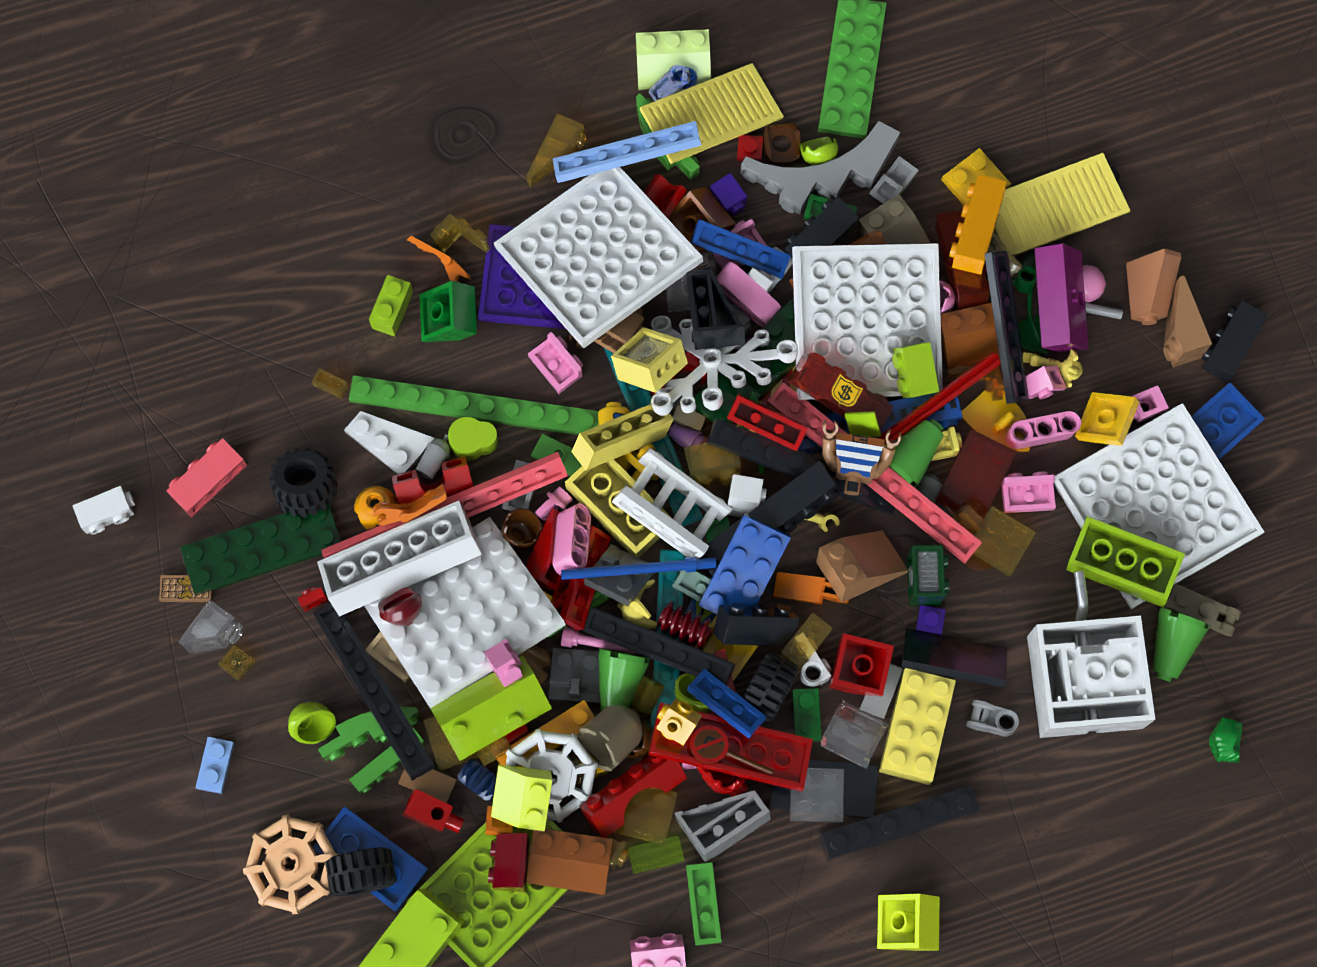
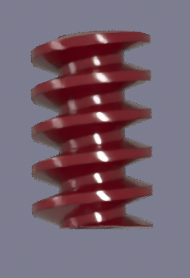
M671 600L662 611L657 628L661 626L663 633H667L670 630V635L673 638L679 635L681 642H685L689 638L690 646H695L698 643V649L703 651L713 635L714 627H710L711 619L708 618L704 623H701V614H698L693 619L691 618V609L684 615L682 614L683 606L680 605L674 610V601Z

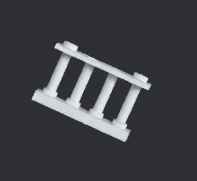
M650 448L638 461L645 468L633 487L629 488L626 485L615 496L612 503L686 557L699 559L709 547L702 539L715 518L721 521L730 513L732 508L723 499L710 493L668 462L662 454ZM653 473H655L666 483L651 504L640 493ZM675 488L685 495L686 499L672 519L663 513L661 508ZM695 503L707 513L694 534L682 527V523Z

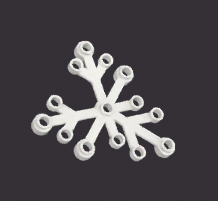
M657 316L651 322L652 330L681 339L684 350L699 358L700 365L686 378L669 380L664 385L666 386L665 388L659 389L656 392L657 394L651 399L653 410L661 416L669 414L673 408V403L682 395L680 400L682 411L685 413L693 412L696 409L693 385L706 373L708 388L702 393L703 404L709 410H717L724 401L722 391L718 388V371L731 380L733 387L741 388L746 384L745 373L727 365L737 364L756 376L759 385H767L772 380L770 370L762 368L754 362L780 359L784 363H792L797 358V345L792 340H784L777 345V349L754 351L758 346L764 347L770 343L768 331L758 330L755 332L754 337L745 345L695 350L694 342H692L691 319H684L679 323L680 334L672 329L671 320L667 316ZM733 349H739L735 354H728Z

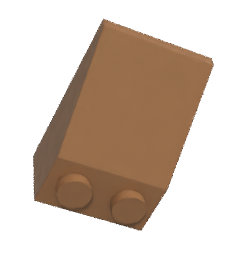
M1184 275L1180 276L1175 283L1166 318L1163 352L1166 360L1171 361L1173 367L1201 359L1212 344Z
M883 530L842 537L819 548L816 561L842 603L908 573L907 567Z

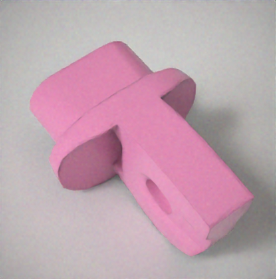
M558 487L553 493H546L549 499L535 513L541 520L546 521L552 508L564 511L573 499L561 487Z

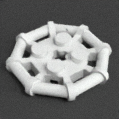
M540 728L535 729V733L514 748L507 750L505 753L507 755L506 765L516 766V764H519L525 768L553 771L554 775H557L556 779H552L549 804H553L554 810L548 809L547 820L561 823L564 818L579 809V806L591 796L598 763L592 759L577 739L578 735L574 733L569 735L541 731ZM545 742L564 744L562 751L546 749ZM538 743L540 751L534 752L528 759L522 756L523 753ZM571 750L575 752L582 764L577 766L573 764L571 758L567 756ZM584 773L582 789L576 788L577 774ZM572 794L576 797L561 808L559 803L565 796Z

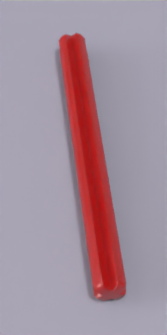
M994 352L902 418L888 429H891L889 438L897 440L899 433L902 436L987 375L1000 365L999 356ZM888 430L883 432L877 439L885 440Z

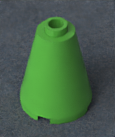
M933 419L930 422L923 420L903 435L900 443L895 446L896 451L889 468L915 489L921 482L944 437V434L941 432L943 427Z
M1160 608L1152 671L1157 672L1156 677L1171 682L1172 678L1178 679L1209 630L1210 624L1181 613L1174 614L1171 610Z
M599 648L600 712L610 705H623L630 708L649 665V657Z

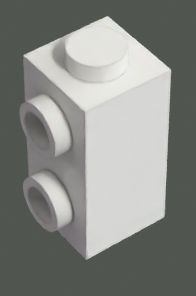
M119 486L72 506L81 529L86 534H97L105 530V526L113 523L121 524L129 520V517L134 515L132 506H135V502L130 491L125 492Z

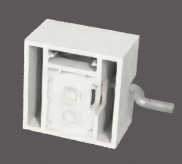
M1084 571L1074 572L1078 599L1076 621L1038 624L1027 636L1040 738L1087 734L1089 731L1103 733L1143 729L1155 720L1141 616L1086 620L1088 596Z

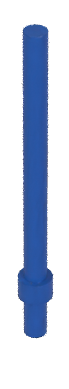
M684 557V560L562 569L561 579L568 580L685 570V573L696 572V569L716 568V558L695 559V557Z

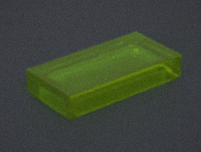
M679 836L627 848L633 874L685 862Z

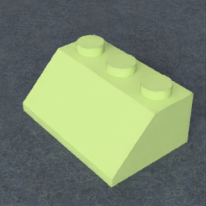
M709 29L636 33L638 90L686 88L710 80Z

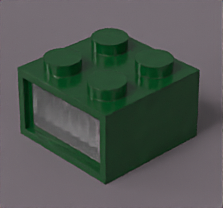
M943 545L912 546L906 557L908 569V607H920V605L929 607L940 606L943 599H946V594H949V579L944 578L945 568H948V554L943 553Z

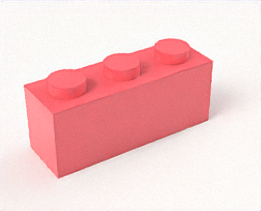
M223 438L219 442L212 443L207 448V453L200 460H194L188 466V471L183 476L173 479L169 484L170 488L166 490L191 518L247 466L244 459Z

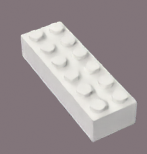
M458 500L322 559L317 563L327 597L337 614L341 616L482 554L469 518Z

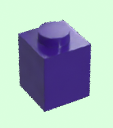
M731 173L710 186V192L729 216L731 214L737 215L745 209L747 195Z

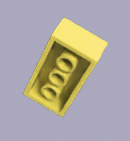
M614 459L587 471L583 466L580 467L565 481L566 490L579 503L584 504L588 508L590 514L628 553L639 558L660 537L612 503L615 496L626 485L632 488L636 481ZM643 489L640 495L652 504L654 499ZM661 508V511L672 518L663 508Z
M908 668L903 670L878 772L930 785L935 773L956 680Z

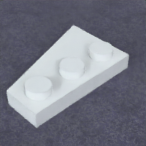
M362 411L344 429L346 434L397 474L409 472L424 454L427 444L435 439Z

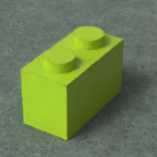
M387 275L369 318L372 329L394 337L396 336L413 295L410 282Z
M930 342L893 348L892 362L897 369L899 378L897 380V388L899 393L902 394V398H913L939 392Z

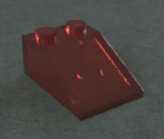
M971 429L937 497L936 503L981 524L1017 451Z

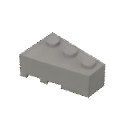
M755 790L729 797L713 804H704L699 806V808L674 813L676 821L705 863L771 820L770 811Z

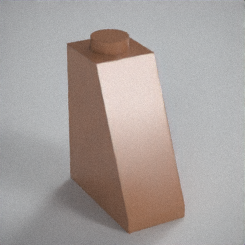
M1162 249L1126 263L1132 320L1140 321L1143 325H1153L1157 323V320L1167 317L1181 261V253Z

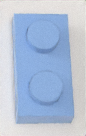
M211 737L207 738L196 789L223 794L235 745L234 742Z

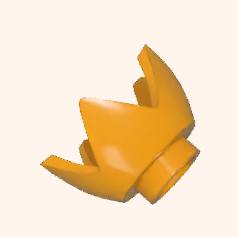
M370 486L357 496L354 503V511L358 514L359 520L366 530L374 528L379 522L377 518L380 515L373 517L372 507L370 506L372 501L398 503L397 497L392 491L382 486Z

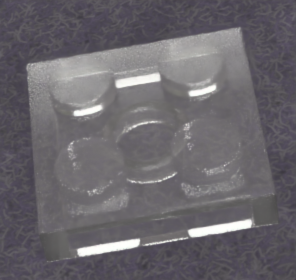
M808 768L804 790L801 792L790 789V821L843 823L844 769Z

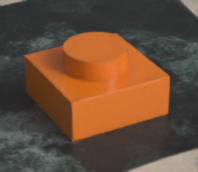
M488 806L485 834L512 833L513 826L491 817L492 806Z

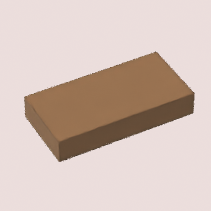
M404 769L398 784L411 790L418 789L448 803L457 779L431 770L411 781Z

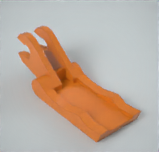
M413 236L407 239V241L416 244L419 249L437 255L444 264L450 281L459 282L458 279L461 276L471 280L470 275L453 258Z
M443 483L436 489L428 490L422 497L408 504L377 503L372 508L373 517L380 515L377 521H379L378 525L382 526L398 521L406 523L447 499Z
M783 572L776 573L772 598L804 601L820 605L823 599L842 603L837 595L824 593L825 588L833 590L830 583L826 582V578Z

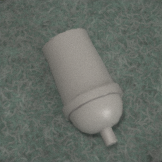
M445 434L443 439H434L427 444V448L415 468L417 473L424 478L433 480L441 468V463L450 457V446L447 443L448 435Z

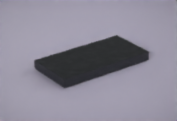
M906 628L901 667L1004 687L1007 670V648Z
M809 759L804 790L801 792L771 784L769 809L859 818L874 817L878 766Z

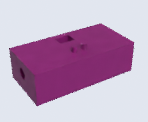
M1065 244L1035 248L1042 348L1059 353L1070 352L1071 349L1075 351L1089 349L1082 252Z

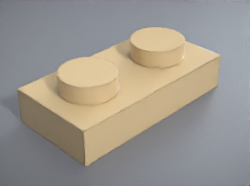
M380 631L365 649L366 652L407 683L410 676Z

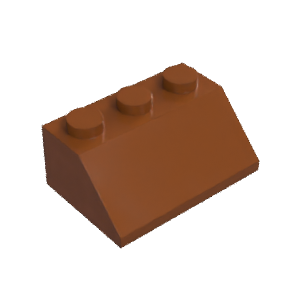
M992 303L940 314L941 349L947 370L977 364L993 352L999 356Z
M545 829V831L533 830L526 883L605 895L613 839Z

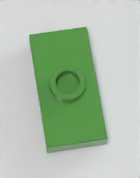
M544 434L541 435L531 454V458L539 460L558 452L569 477L582 467L572 453V448Z

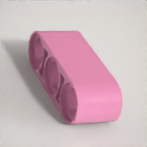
M728 262L716 277L724 291V295L761 327H764L782 309L773 297L732 262Z
M1066 411L1015 422L1007 431L1005 441L1013 449H1022L1067 440L1078 431L1081 426V419L1076 413ZM1062 421L1069 422L1072 430L1065 429ZM1038 426L1045 427L1048 435L1041 434ZM1014 431H1020L1024 435V439L1016 438Z
M581 503L557 515L553 567L559 575H561L562 569L584 568L587 564L591 515L588 508Z

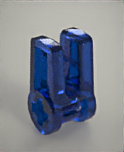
M674 65L649 89V94L654 101L695 86L697 73L690 67Z

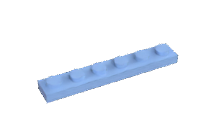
M693 121L553 158L557 182L560 183L701 146L697 123Z

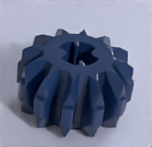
M470 759L460 769L461 771L457 777L460 782L481 798L491 801L494 797L497 776L477 760Z

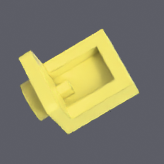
M954 426L942 432L944 437L931 461L957 456L959 448H962V439L960 433L955 432Z

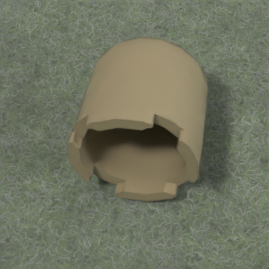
M610 705L579 729L580 733L577 734V739L597 761L598 768L604 771H611L640 744L643 736V727L639 715L634 710L623 705Z

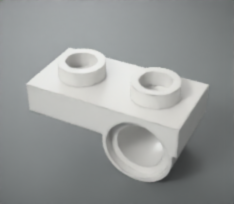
M804 633L795 637L793 644L806 662L800 673L801 682L809 688H814L828 682L831 678L830 672L832 669L824 658L820 659L815 652L818 648L811 637L806 638ZM810 668L816 669L819 672V678L810 680L806 676L805 671Z

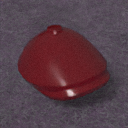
M403 588L379 602V616L384 621L393 625H411L421 611L422 596L411 588Z

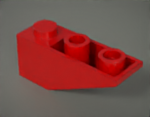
M552 508L526 564V568L540 588L557 591L562 579L561 575L553 567V550L556 520L560 512Z

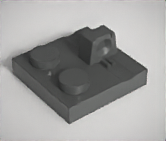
M610 545L594 567L648 562L622 551L616 546ZM654 573L584 578V585L629 606Z
M553 648L549 701L580 703L584 700L588 704H600L599 651Z

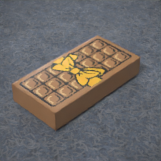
M161 575L160 602H212L213 591L194 595L188 575Z

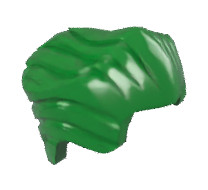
M1222 717L1209 737V746L1217 762L1239 763L1242 722Z

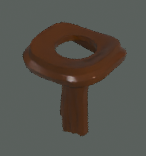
M782 123L765 127L763 143L769 162L773 164L791 163L800 158V131L795 123ZM776 137H787L791 142L790 149L786 152L776 151L772 146V142Z

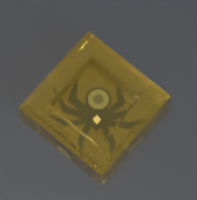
M234 644L218 665L237 681H240L255 663V660Z

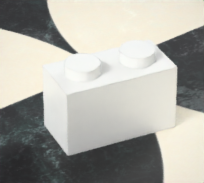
M733 474L728 506L732 510L727 515L742 518L744 513L748 514L763 503L767 489L762 488L764 479Z

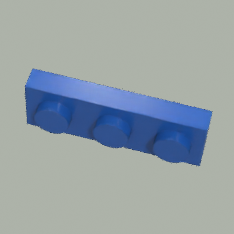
M705 669L687 689L690 694L749 739L766 719L763 713Z

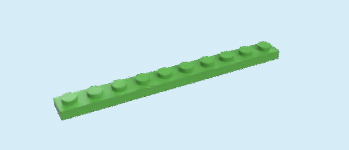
M353 376L349 394V402L456 418L472 417L478 421L579 435L581 432L598 426L599 411Z

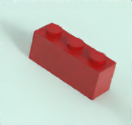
M739 393L727 416V419L795 451L798 450L808 429L807 425Z

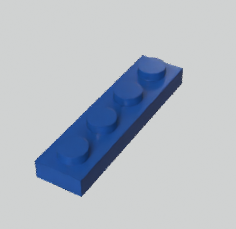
M698 220L690 241L695 246L756 270H762L779 279H783L791 255L702 220Z

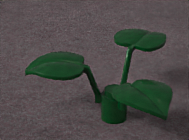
M1032 252L1024 259L1017 277L1011 278L1012 285H1015L1019 292L1027 293L1028 320H1023L1018 324L1019 336L1023 348L1041 354H1048L1052 350L1042 348L1040 315L1032 318V294L1037 282L1035 252ZM983 270L981 275L977 274L956 280L959 294L970 305L975 307L992 303L987 271Z

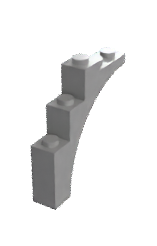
M878 121L870 134L860 144L837 159L820 165L793 168L764 164L745 157L741 164L740 174L749 182L760 183L767 191L773 194L779 193V204L789 213L795 212L800 215L809 200L810 194L815 191L820 197L835 200L839 197L849 178L857 186L871 189L896 146L900 132Z

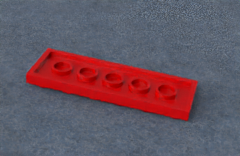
M660 702L658 706L657 716L664 707L665 703ZM696 711L702 717L685 744L681 745L675 740L667 739L662 735L661 731L656 729L661 721L656 716L648 755L801 792L804 790L813 739L764 727H759L749 739L723 718ZM701 726H716L723 730L728 737L729 751L773 769L774 773H766L727 755L717 763H703L696 759L690 750L691 736Z

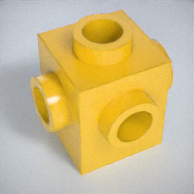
M675 699L670 706L665 704L657 718L661 721L656 729L661 731L662 735L667 739L675 740L684 745L702 715L694 711L688 703Z

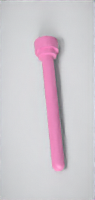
M565 626L563 629L561 646L572 648V646L582 644L641 655L602 638L580 634V631L572 627Z

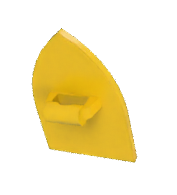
M995 381L961 411L962 419L989 444L1005 451H1030V447L1013 449L1007 445L1005 441L1007 431L1015 422L1026 420V417L1017 403L1006 404L1005 391ZM1014 431L1016 438L1024 439V435L1020 431Z

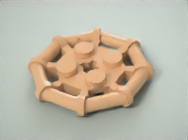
M287 814L261 832L254 833L252 836L253 843L246 868L243 869V874L247 875L259 898L258 903L260 905H268L291 911L292 914H299L300 910L322 896H328L330 890L326 866L324 865L320 882L314 879L318 872V863H325L331 857L339 854L335 853L323 830L324 826L320 822L313 823L290 817ZM292 828L307 832L304 839L292 837ZM282 831V838L272 844L268 841V839ZM315 838L324 854L316 855L310 844ZM263 847L266 849L265 854L267 856L262 865H257ZM288 857L296 860L293 870L285 869ZM264 872L270 884L267 888H265L261 881L259 873ZM308 884L314 888L301 898L298 897L297 891ZM277 889L289 891V900L276 897L274 893Z

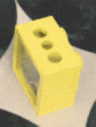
M645 327L611 356L618 380L655 393L688 364L681 339Z

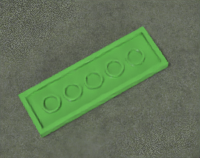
M838 0L818 132L861 139L866 138L886 9L885 2Z

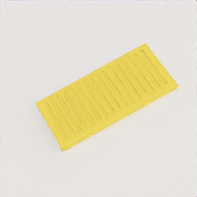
M753 63L640 107V111L652 132L696 121L701 146L667 154L666 157L670 164L779 121L784 117Z
M1100 153L1006 189L994 230L1009 252L1016 256L1129 213L1130 208L1105 158V154Z

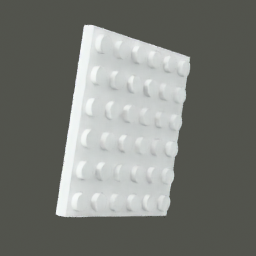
M620 167L588 175L494 242L495 248L583 349L683 277L688 271H691L703 262V256Z
M938 244L792 247L798 400L833 399L832 388L840 373L845 379L863 388L859 397L902 396L897 388V380L899 379L897 369L892 362L893 348L921 342H930L939 391L943 389Z
M1183 403L1129 433L1125 438L1123 446L1108 445L1057 474L1053 483L1081 529L1088 516L1185 553L1173 585L1264 533L1261 525ZM1120 591L1131 609L1145 602V600Z
M490 517L472 528L482 555L408 586V588L422 596L421 611L411 625L397 626L380 618L378 604L390 595L364 605L430 708L493 672L483 653L486 650L507 639L512 650L518 656L565 626L562 617L510 544L502 537L500 530Z

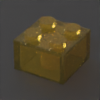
M707 443L684 447L683 462L686 474L705 489H709L712 484L716 483L729 485L732 483L733 474L740 475L741 463L739 456Z

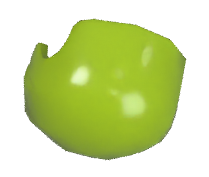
M822 137L801 143L800 150L803 159L811 165H820L833 160L839 149L836 139L834 138V142H832L830 137Z

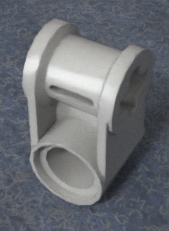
M973 700L972 705L974 707L971 719L966 723V726L971 729L1007 737L1015 732L1019 725V719L1017 714L1011 710L994 706L985 701ZM1003 717L1009 718L1012 721L1013 727L1010 729L1002 728L999 719Z

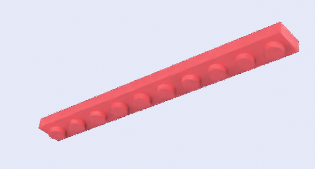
M783 382L767 400V404L775 411L807 425L808 429L805 435L823 449V436L826 434L823 432L822 422L826 420L827 430L834 428V422L808 401L798 400V394ZM838 426V432L846 433ZM888 467L879 478L872 479L871 484H867L964 564L982 544L979 539L891 468Z
M556 452L447 497L445 501L414 519L458 500L469 518L565 478L568 474L559 453ZM398 521L383 526L380 525L322 549V555L325 559L405 523Z

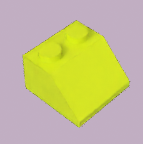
M498 764L491 817L517 828L545 831L552 786L551 771Z
M925 894L878 895L877 949L939 950L940 897Z

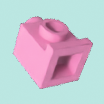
M1043 366L1026 376L1029 399L1035 397L1045 399L1053 395V391H1061L1067 388L1058 366Z
M1159 386L1131 396L1136 397L1139 401L1133 418L1137 424L1161 416L1169 408ZM1141 405L1147 407L1146 412H1143Z
M507 639L483 652L492 670L504 687L523 677L518 667L522 663L515 651L512 650Z

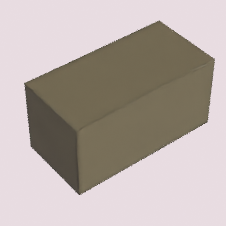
M679 404L674 405L671 416L674 418L673 422L701 431L706 418L704 415L695 411L685 413Z

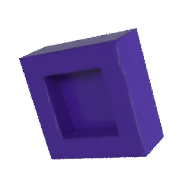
M920 605L916 630L942 635L946 610Z

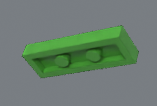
M711 862L686 865L695 946L722 943L713 864Z

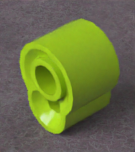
M463 417L454 421L448 431L452 452L458 458L465 456L466 461L491 454L498 447L499 441L496 429L489 422H480L472 417Z

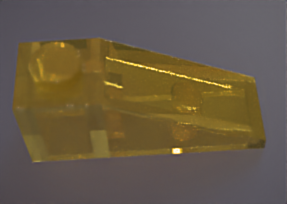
M560 114L556 115L526 176L528 186L533 187L554 171L553 158L575 153L578 148L583 147L587 137L584 134V124Z

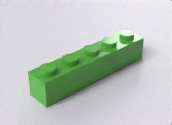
M413 728L414 732L416 733L417 737L423 745L425 743L424 740ZM390 746L349 780L360 794L363 792L365 794L372 789V785L375 782H381L385 778V774L395 771L400 760Z

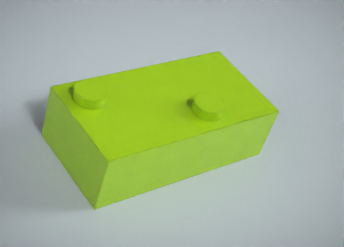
M1087 516L1066 570L1073 573L1084 571L1085 578L1164 608L1185 553Z
M523 656L519 658L522 665L518 666L523 677L504 687L493 672L430 708L459 761L552 709L534 672Z
M425 888L418 889L359 967H431L464 924L465 920Z

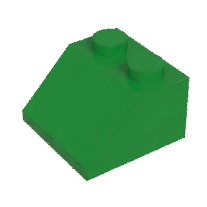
M450 281L419 294L421 342L456 341L477 334L474 286Z

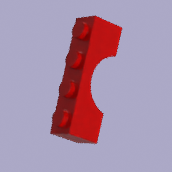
M649 755L638 764L632 765L620 777L610 781L598 793L588 797L579 807L591 829L601 838H606L624 825L625 809L635 794L647 788H658L667 793L687 779L679 762Z

